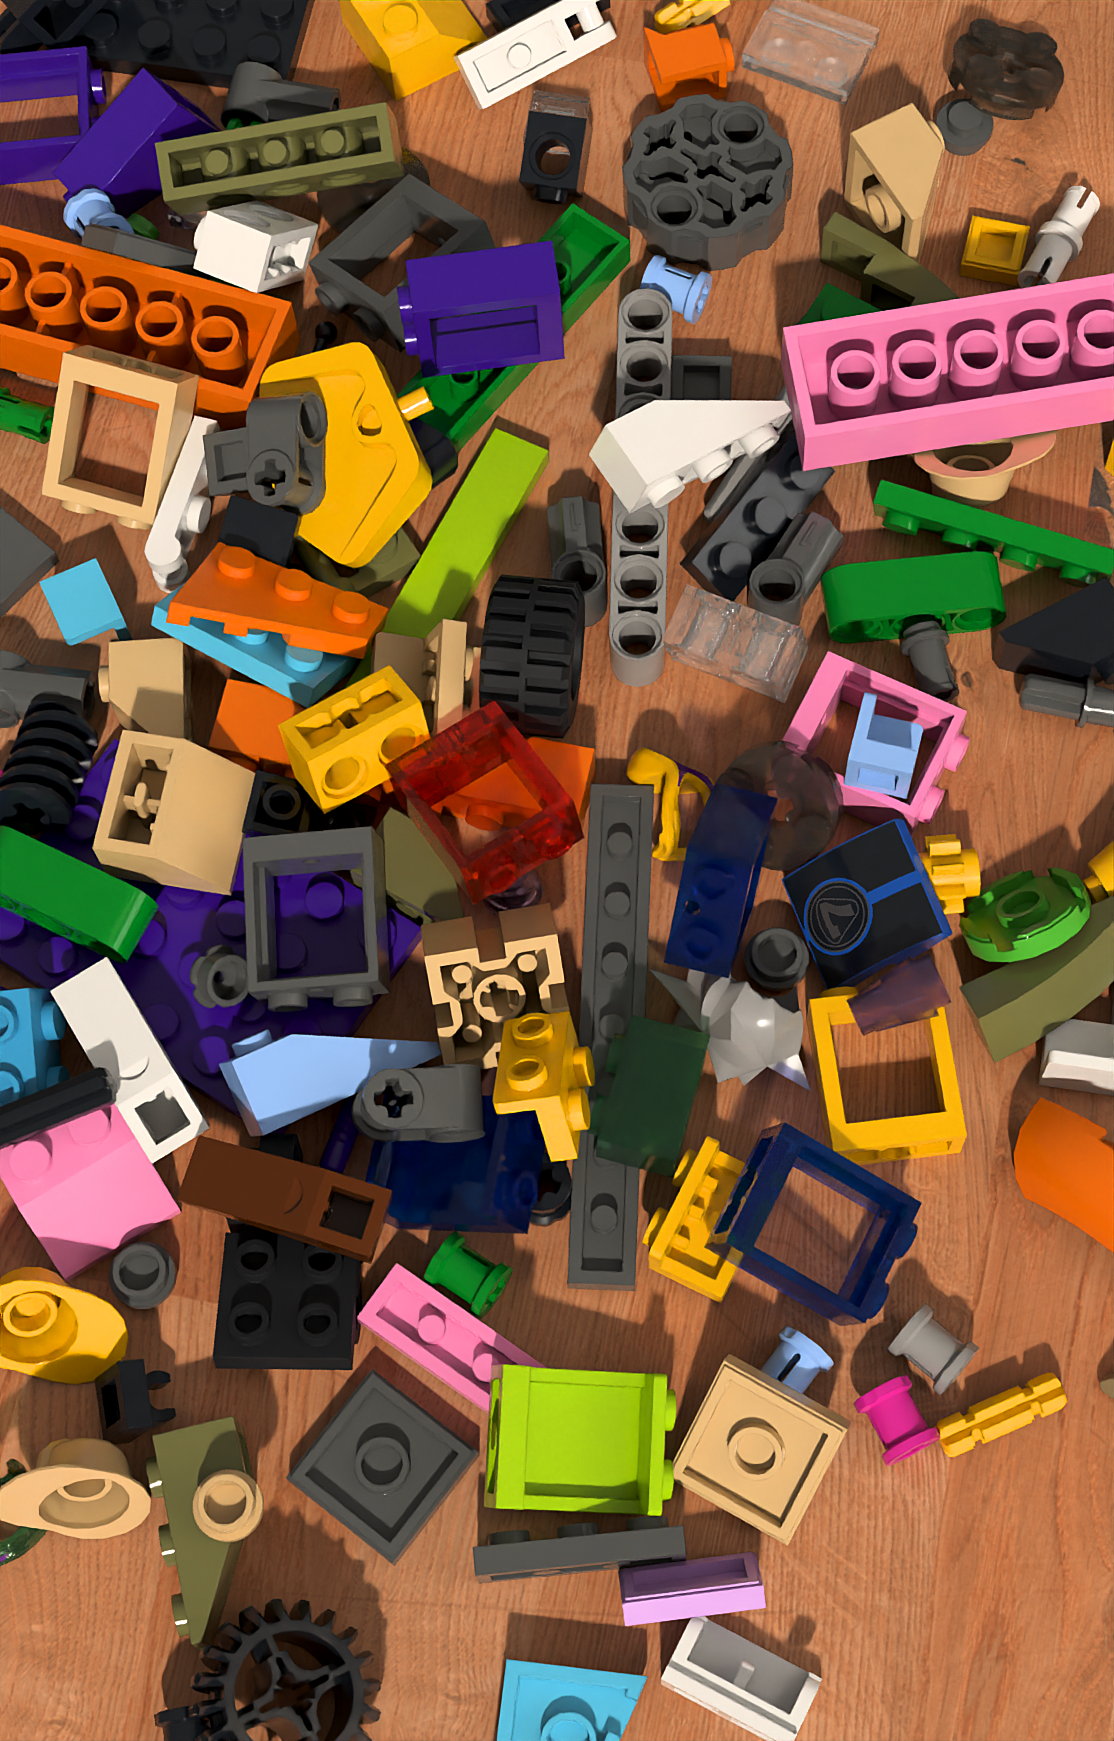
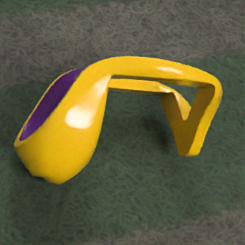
M641 747L636 750L627 766L628 778L635 785L654 786L655 794H662L661 820L663 831L659 834V842L652 849V856L661 861L707 862L717 857L722 849L725 836V808L720 791L714 781L706 774L678 763L649 748ZM700 793L705 810V829L702 847L678 848L681 825L678 795Z

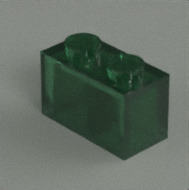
M632 1015L627 1035L615 1032L605 1071L616 1074L609 1097L597 1094L590 1117V1128L587 1131L589 1134L598 1136L596 1157L674 1178L704 1068L710 1035L637 1015Z

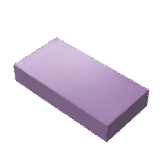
M753 1552L631 1567L618 1571L625 1626L766 1608L760 1568L756 1553Z

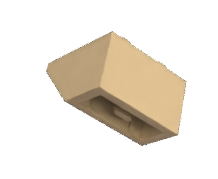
M122 730L92 847L105 873L117 878L231 896L243 848L242 838L246 836L241 831L255 773L186 739Z

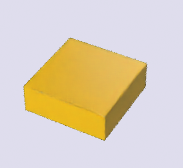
M973 215L959 275L1017 286V278L1020 273L1030 226Z

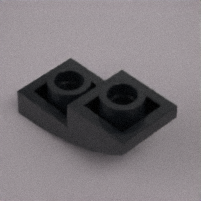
M256 770L241 832L250 837L369 826L373 828L377 808L348 801L324 814L297 779Z

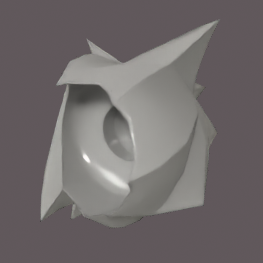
M696 945L687 981L649 969L680 1006V1010L669 1032L707 1047L718 1083L738 1077L743 1086H745L763 1069L769 1067L811 1092L799 1057L803 1035V1017L801 1009H799L797 986L785 996L767 997L754 991L748 981L738 982L731 977V970H726L727 967Z

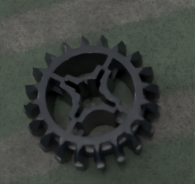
M273 1599L265 1605L264 1618L257 1609L249 1606L239 1613L240 1628L230 1622H225L216 1630V1635L222 1648L207 1645L199 1653V1659L214 1673H197L190 1679L189 1686L197 1692L208 1694V1700H203L190 1706L188 1715L191 1719L196 1720L209 1718L211 1728L200 1733L195 1740L253 1741L246 1731L263 1726L275 1731L282 1741H319L316 1732L321 1729L316 1713L317 1702L324 1692L333 1687L335 1698L334 1717L324 1741H372L368 1733L358 1724H372L380 1719V1710L373 1705L364 1703V1697L378 1692L381 1689L382 1682L375 1678L362 1680L360 1673L361 1668L373 1661V1653L363 1651L353 1656L348 1646L358 1636V1629L349 1627L338 1635L331 1632L336 1622L335 1611L325 1610L312 1623V1609L309 1601L300 1600L295 1603L289 1616L281 1599ZM275 1642L290 1643L303 1648L312 1654L323 1667L313 1671L299 1668L293 1663L287 1650L279 1652ZM250 1652L256 1665L250 1669L255 1682V1692L250 1703L236 1711L234 1699L235 1681L243 1660ZM306 1684L311 1686L308 1692L296 1697V1704L279 1709L277 1706L265 1713L259 1712L260 1707L274 1700L273 1694L290 1688L294 1691Z

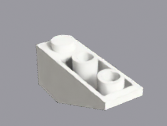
M654 400L606 424L591 449L589 456L629 514L649 503L654 508H660L680 495L685 489V484L697 478H700L702 483L712 481L732 465L733 459L747 453L749 458H755L770 449L779 440L780 436L777 430L791 409L785 401Z
M105 957L50 991L93 1067H103L110 1072L118 1089L115 1105L151 1164L210 1128V1123L108 957Z

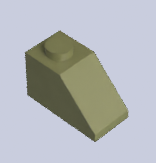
M390 807L375 830L382 839L384 847L386 906L420 927L423 924L464 918L446 840L442 836V829L432 820L419 813L412 812L408 817ZM351 869L350 873L354 886L362 890V870Z

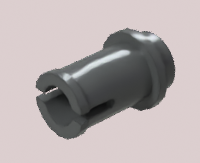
M935 621L921 622L907 628L903 632L904 641L900 647L902 654L910 657L919 691L945 702L958 696L960 693L958 684L955 683L945 648L950 642L948 632L941 630L939 623Z

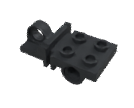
M266 1134L261 1136L259 1148H249L303 1163V1153L297 1134ZM226 1217L230 1233H225L213 1348V1360L216 1369L353 1370L354 1344L359 1342L361 1329L357 1316L362 1311L360 1264H363V1261Z

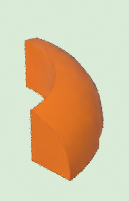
M1040 1098L1019 1130L1014 1151L1015 1178L1025 1199L1052 1211L1072 1223L1114 1254V1143L1104 1139L1107 1131L1100 1125L1061 1105Z

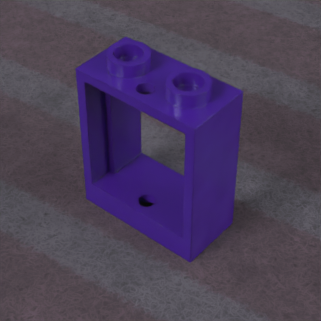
M86 46L0 55V103L78 95L79 135L0 143V185L57 180L58 178L52 173L54 169L100 118L98 116V104L107 103L106 82L103 70L93 69Z
M552 240L405 260L409 285L397 286L400 315L407 356L419 355L423 378L565 359L561 296Z

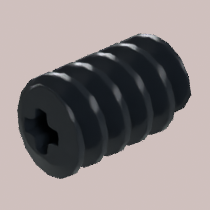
M41 699L29 705L0 777V826L12 828L25 835H35L39 832L57 833L66 829L70 823L72 810L79 799L78 792H80L85 783V774L92 764V756L98 748L99 739L97 732L91 724L77 716L76 712L67 705L53 700Z

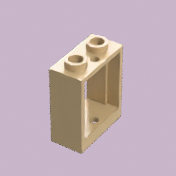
M90 345L64 352L42 495L62 500L61 506L72 512L94 514L99 510L117 515V522L123 526L143 530L151 529L191 427L199 375ZM89 385L159 404L144 497L75 478Z

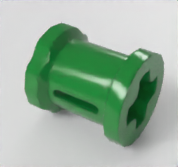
M455 1231L448 1236L431 1259L424 1279L432 1287L440 1284L471 1304L470 1312L478 1318H482L491 1310L510 1280L513 1268L505 1262L496 1265L465 1245V1237Z

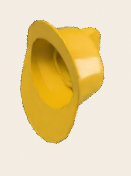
M24 1266L8 1271L0 1277V1368L19 1371L53 1382L76 1385L95 1381V1378L117 1361H121L125 1356L129 1337L124 1318L110 1302L92 1293L69 1287L57 1273L43 1267Z

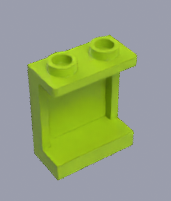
M508 1364L491 1366L484 1507L661 1516L662 1501H670L674 1484L672 1461L664 1459L665 1431L673 1430L676 1419V1395L674 1389H667V1374L536 1368Z

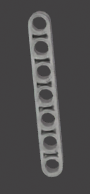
M647 288L635 290L626 295L619 307L615 420L654 400H671L672 308L667 297L657 290ZM649 325L655 328L649 330L638 329L637 327ZM641 376H648L654 378L652 381L640 382L635 380V378ZM613 490L609 617L610 663L612 672L619 681L629 686L641 687L656 681L663 673L665 666L669 503L660 508H654L649 503L629 514ZM635 534H646L653 539L644 543H636L628 538ZM634 588H644L652 592V594L645 598L637 599L628 596L626 592ZM633 643H642L651 647L650 651L640 655L629 654L623 649Z

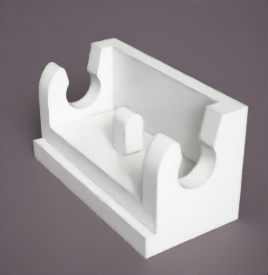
M705 1616L690 1619L661 1677V1685L766 1741L795 1740L822 1681V1678L799 1668L710 1621Z

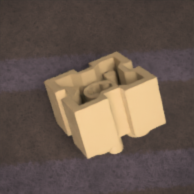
M550 903L499 911L500 927L475 931L472 916L421 925L424 958L432 1002L435 1006L437 1030L444 1065L471 1064L480 1067V1070L497 1067L496 1052L500 1051L505 1021L520 1018L530 1013L550 1014L569 1011L563 984L565 981L558 937Z

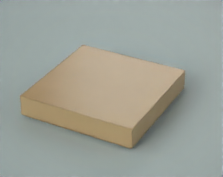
M728 1354L672 1463L674 1481L788 1546L852 1421L737 1357Z

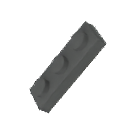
M646 1516L627 1520V1531L599 1534V1525L597 1523H578L557 1528L558 1538L530 1541L529 1531L496 1532L488 1535V1545L473 1547L475 1576L479 1584L685 1561L683 1525L669 1527L667 1516Z

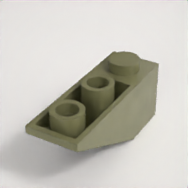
M234 1416L153 1435L156 1456L146 1458V1470L151 1492L155 1499L164 1497L168 1524L160 1525L158 1528L162 1555L167 1567L177 1566L181 1593L171 1596L175 1625L179 1636L190 1635L191 1645L200 1650L207 1645H214L216 1630L220 1624L244 1538L235 1542H221L207 1536L195 1521L193 1498L201 1482L212 1473L220 1470H239L254 1480L244 1428Z

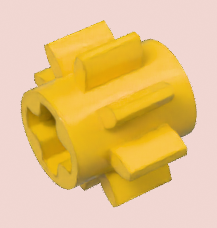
M956 834L925 836L926 852L918 854L944 914L964 913L963 898L980 895V867L976 849H961L960 839H956Z

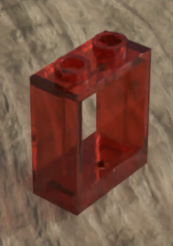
M495 700L384 765L399 804L473 905L491 894L505 891L519 877L547 860L561 857L569 851L572 845L585 838L573 799ZM507 763L542 808V811L466 856L430 807L500 765Z

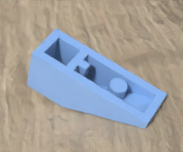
M266 1029L232 1044L236 1057L220 1063L219 1066L250 1137L264 1136L358 1093L366 1086L369 1079L381 1070L413 1068L442 1053L437 1042L291 1034L273 1040L269 1030Z

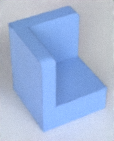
M864 692L848 756L844 785L907 799L923 727L917 723L874 714L877 694Z

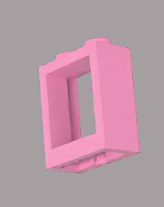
M828 651L774 755L772 780L875 826L894 819H904L912 837L919 821L930 825L936 815L945 790L936 786L945 768L956 772L966 753L971 739L962 734L967 711ZM864 692L877 694L874 714L920 724L923 727L922 736L936 741L935 747L907 803H903L883 793L844 785L845 776L810 761L840 700L861 708Z

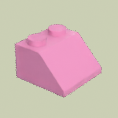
M115 1103L0 1150V1177L21 1214L66 1282L181 1213L153 1163L151 1164Z

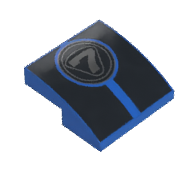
M894 819L868 830L825 852L782 879L826 990L836 987H855L887 965L906 964L953 934L904 819Z

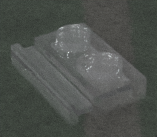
M772 0L769 9L764 11L742 52V67L846 105L868 63L872 49H875L878 44L880 28L803 0Z

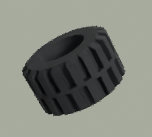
M502 574L494 585L486 610L479 670L480 714L488 732L563 739L572 726L580 688L585 634V600L578 581Z

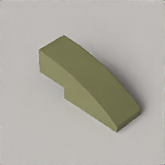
M1114 895L1091 905L1089 919L1080 931L1059 947L1033 958L1014 961L959 987L975 1031L994 1063L1033 1044L1068 1021L1097 998L1114 981Z

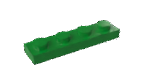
M880 480L873 501L874 515L882 517V525L892 531L916 536L918 529L941 535L940 543L957 551L972 552L976 551L978 546L1001 553L999 561L1016 569L1034 571L1036 564L1060 571L1058 578L1061 581L1079 588H1086L1105 577L1110 581L1114 569V549L888 481Z

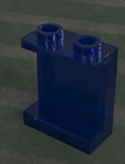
M384 1094L382 1106L387 1108L388 1117L392 1118L400 1109L399 1106L388 1105L386 1094ZM482 1095L485 1136L481 1138L453 1143H437L427 1140L374 1141L365 1182L392 1190L393 1200L385 1223L397 1229L528 1234L532 1209L538 1198V1178L545 1147L536 1111L497 1114L492 1102L493 1096Z

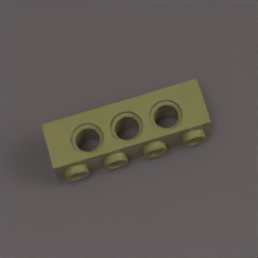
M386 102L155 143L163 199L179 215L203 212L256 200L265 201L405 176L397 120Z

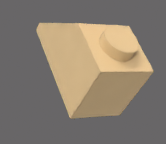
M176 638L108 642V665L99 666V691L102 702L111 703L119 723L130 731L182 738L193 743V663L186 644Z

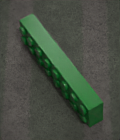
M573 203L537 241L552 240L561 296L563 336L631 261L630 240ZM539 362L427 378L422 377V370L420 369L397 394V397L400 398L424 386L430 396L434 409L417 418L445 435L454 446L456 453H458Z

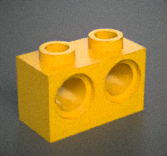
M390 665L278 724L295 778L324 814L435 754L421 701Z

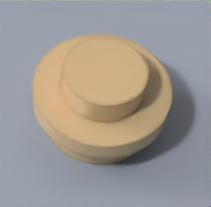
M234 1469L220 1470L209 1475L201 1482L193 1498V1515L197 1525L207 1536L221 1542H235L250 1535L259 1525L264 1512V1498L258 1484L246 1473Z

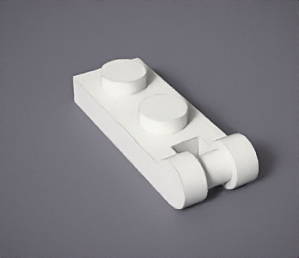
M559 0L454 56L453 58L478 109H485L615 39L617 35L610 20L604 22L597 8L596 2L599 0ZM576 14L584 33L573 39L564 19Z
M194 416L145 545L144 552L148 564L152 568L155 582L160 590L166 593L173 592L191 577L186 558L196 532L203 533L209 521L211 500L209 498L203 435L221 432L216 420Z

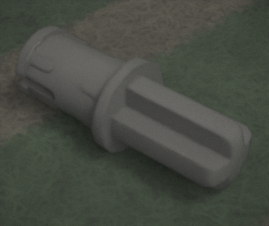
M1027 674L1024 677L1019 692L1020 707L1024 710L1075 720V726L1083 728L1086 723L1114 728L1113 689L1095 686L1094 680L1086 678L1083 684L1036 674Z

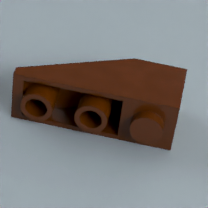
M199 1135L176 1200L371 1264L393 1200L392 1190L328 1169Z

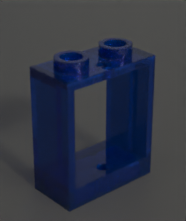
M715 783L687 846L664 963L729 978L754 911L778 798Z
M784 1122L761 1131L704 1248L839 1326L864 1324L867 1319H872L877 1315L887 1299L890 1286L885 1280L895 1259H900L906 1254L916 1237L918 1226L913 1221L922 1202ZM792 1167L797 1168L875 1214L838 1295L754 1246Z

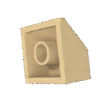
M910 103L850 133L843 202L860 226L884 238L919 263L933 216L936 190L939 187L941 158L945 151L942 134L936 124L931 120L925 121L914 104Z

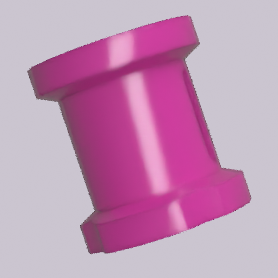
M908 1375L899 1376L874 1388L858 1398L853 1404L858 1413L867 1414L885 1448L882 1459L886 1466L896 1464L917 1454L941 1438L936 1427L927 1426L911 1397L909 1389L912 1386V1382Z

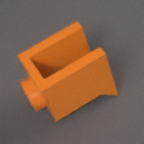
M714 23L707 25L699 24L667 32L665 35L644 27V64L661 113L672 108L679 98L708 94L714 99L726 97L727 73L735 69L734 56L728 37L719 38Z

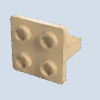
M442 619L424 639L379 632L372 641L370 675L390 665L421 701L435 754L424 759V762L468 760L490 754L491 732H488L485 728L479 707L481 648L466 645L467 622Z

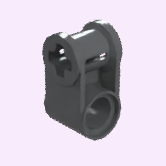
M315 392L257 397L250 402L247 408L248 472L246 482L251 497L262 505L271 507L280 505L285 511L303 516L312 513L318 508L325 496V437L327 435L328 422L324 403ZM298 478L308 480L310 486L299 483ZM263 480L274 483L275 489L265 486Z
M447 1064L430 1068H390L381 1070L369 1079L366 1086L359 1091L352 1103L351 1115L354 1126L361 1135L377 1142L427 1140L437 1143H453L481 1138L485 1136L480 1067L471 1064ZM381 1094H386L388 1105L399 1106L400 1110L392 1118L388 1117V1111L385 1106L375 1105V1101Z

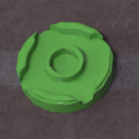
M1051 867L1047 868L1050 876L1036 878L1032 870L1019 871L1001 878L981 890L980 895L974 896L966 906L969 916L967 918L961 917L959 924L966 944L972 954L988 962H1014L1039 956L1069 940L1080 931L1089 919L1091 910L1090 898L1079 876L1062 868Z

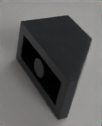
M1105 577L1001 630L998 634L992 657L996 666L999 669L1022 675L1036 674L1083 684L1086 678L1094 680V685L1103 680L1107 685L1114 684V587L1108 578Z

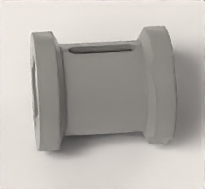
M924 1304L899 1332L887 1351L894 1357L901 1354L904 1355L934 1381L932 1389L941 1396L972 1360L979 1347L972 1341L966 1344L962 1343L933 1318L934 1309L928 1304Z

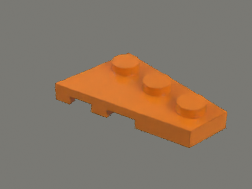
M218 542L170 601L166 622L189 627L190 617L224 623L223 633L247 637L248 629L281 633L283 640L290 646L363 659L372 647L373 638L383 631L389 608L369 601L359 593L344 591L315 580L303 571L287 569L254 556L247 549Z

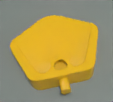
M351 342L272 364L262 375L259 397L315 392L324 403L328 422L327 435L325 437L326 491L318 508L312 513L303 516L299 515L301 517V524L298 535L337 563L358 568L366 565L374 558L431 491L433 482L431 471L409 421L433 410L434 406L424 386L398 398L386 369L378 357L367 345L361 342ZM298 478L299 483L310 486L308 480ZM280 505L274 507V508H277V509L284 510V509H282V508L280 507Z

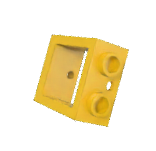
M901 979L886 984L883 987L884 990L858 993V990L854 987H836L821 992L819 998L809 999L806 1021L830 1169L961 1152L967 1132L940 983L923 985L919 979ZM923 1014L940 1112L846 1124L830 1026Z

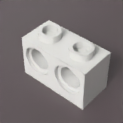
M258 200L209 210L207 215L200 221L195 232L194 247L198 251L193 268L254 293L304 280L319 224Z

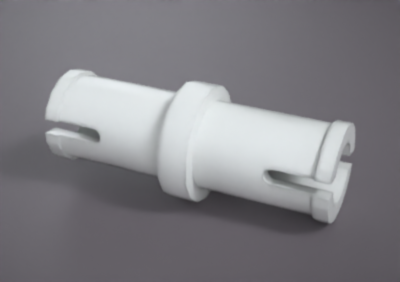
M1072 186L1066 190L1063 200L1051 221L1042 224L1036 234V247L1025 267L1018 274L1017 280L1021 288L1030 287L1037 275L1041 276L1037 286L1056 283L1067 262H1072L1078 257L1083 246L1082 236L1100 207L1099 198L1094 192L1091 191L1083 207L1078 208L1077 204L1086 188L1083 186Z

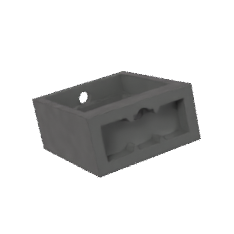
M410 173L308 262L319 284L315 289V293L328 311L335 316H340L344 313L354 321L359 330L373 342L381 339L400 353L406 348L397 286L409 285L408 277L385 297L360 280L414 232L439 247L430 257L495 248L484 220Z
M372 826L242 838L248 993L262 1004H268V1010L273 1012L306 1010L308 1008V1000L333 998V1005L365 1006L373 1003L372 995L391 993L384 847L382 839ZM361 869L366 971L278 979L274 876Z

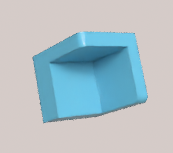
M96 558L39 582L68 645H75L114 628L119 641L132 640L124 618Z

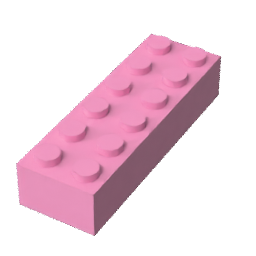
M1114 273L783 327L781 365L802 470L832 467L1114 420Z

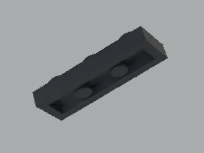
M795 430L784 431L779 440L771 447L682 559L680 565L718 605L732 604L748 584L752 571L760 563L766 561L796 514H802L834 474L835 470L832 467L803 471Z

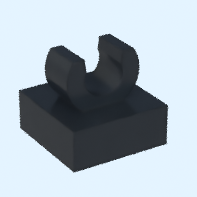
M144 1359L117 1361L94 1379L103 1440L109 1441L114 1445L130 1443L149 1429L159 1428L176 1417L175 1408L156 1409L150 1404L148 1390L161 1389L170 1383L171 1379L170 1374L164 1371H152L146 1374Z

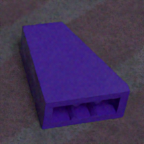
M142 68L52 173L68 189L63 195L66 202L84 189L95 188L103 191L109 197L110 202L115 207V214L121 215L126 219L163 193L155 143L222 130L198 105L145 68Z

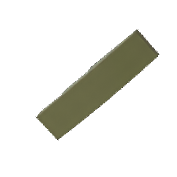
M836 211L823 228L820 262L862 282L860 300L882 311L959 299L938 277L900 249Z

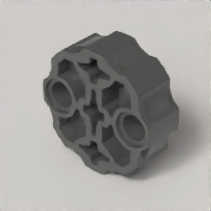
M708 94L679 98L672 108L661 114L647 115L631 134V150L627 162L622 166L623 203L628 225L640 231L647 241V249L651 254L666 257L667 263L671 265L685 262L699 265L707 271L736 267L741 259L756 250L768 249L784 229L785 210L792 193L794 165L788 140L777 135L769 125L766 112L744 100L731 103L716 100ZM670 222H679L680 224H668V223H670Z

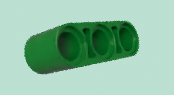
M972 551L851 563L829 569L821 577L828 635L831 640L838 643L854 644L904 639L903 632L907 628L926 621L938 622L940 629L948 632V634L976 632L995 627L1007 617L998 560L994 554L989 552Z
M0 826V907L95 953L108 957L110 960L122 964L127 963L159 909V905L138 888L17 830Z

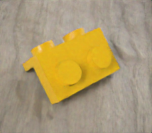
M569 1011L550 1014L530 1013L520 1018L508 1019L504 1022L492 1099L497 1114L535 1110L551 1162L578 1159L580 1132L590 1128V1108L585 1087L594 1086L595 1069L591 1050L588 1046L579 1047Z
M707 1136L699 1152L690 1148L686 1151L672 1182V1185L681 1189L670 1211L662 1207L657 1209L646 1230L642 1243L651 1247L648 1254L650 1269L722 1303L779 1187L780 1179L719 1151L720 1141Z

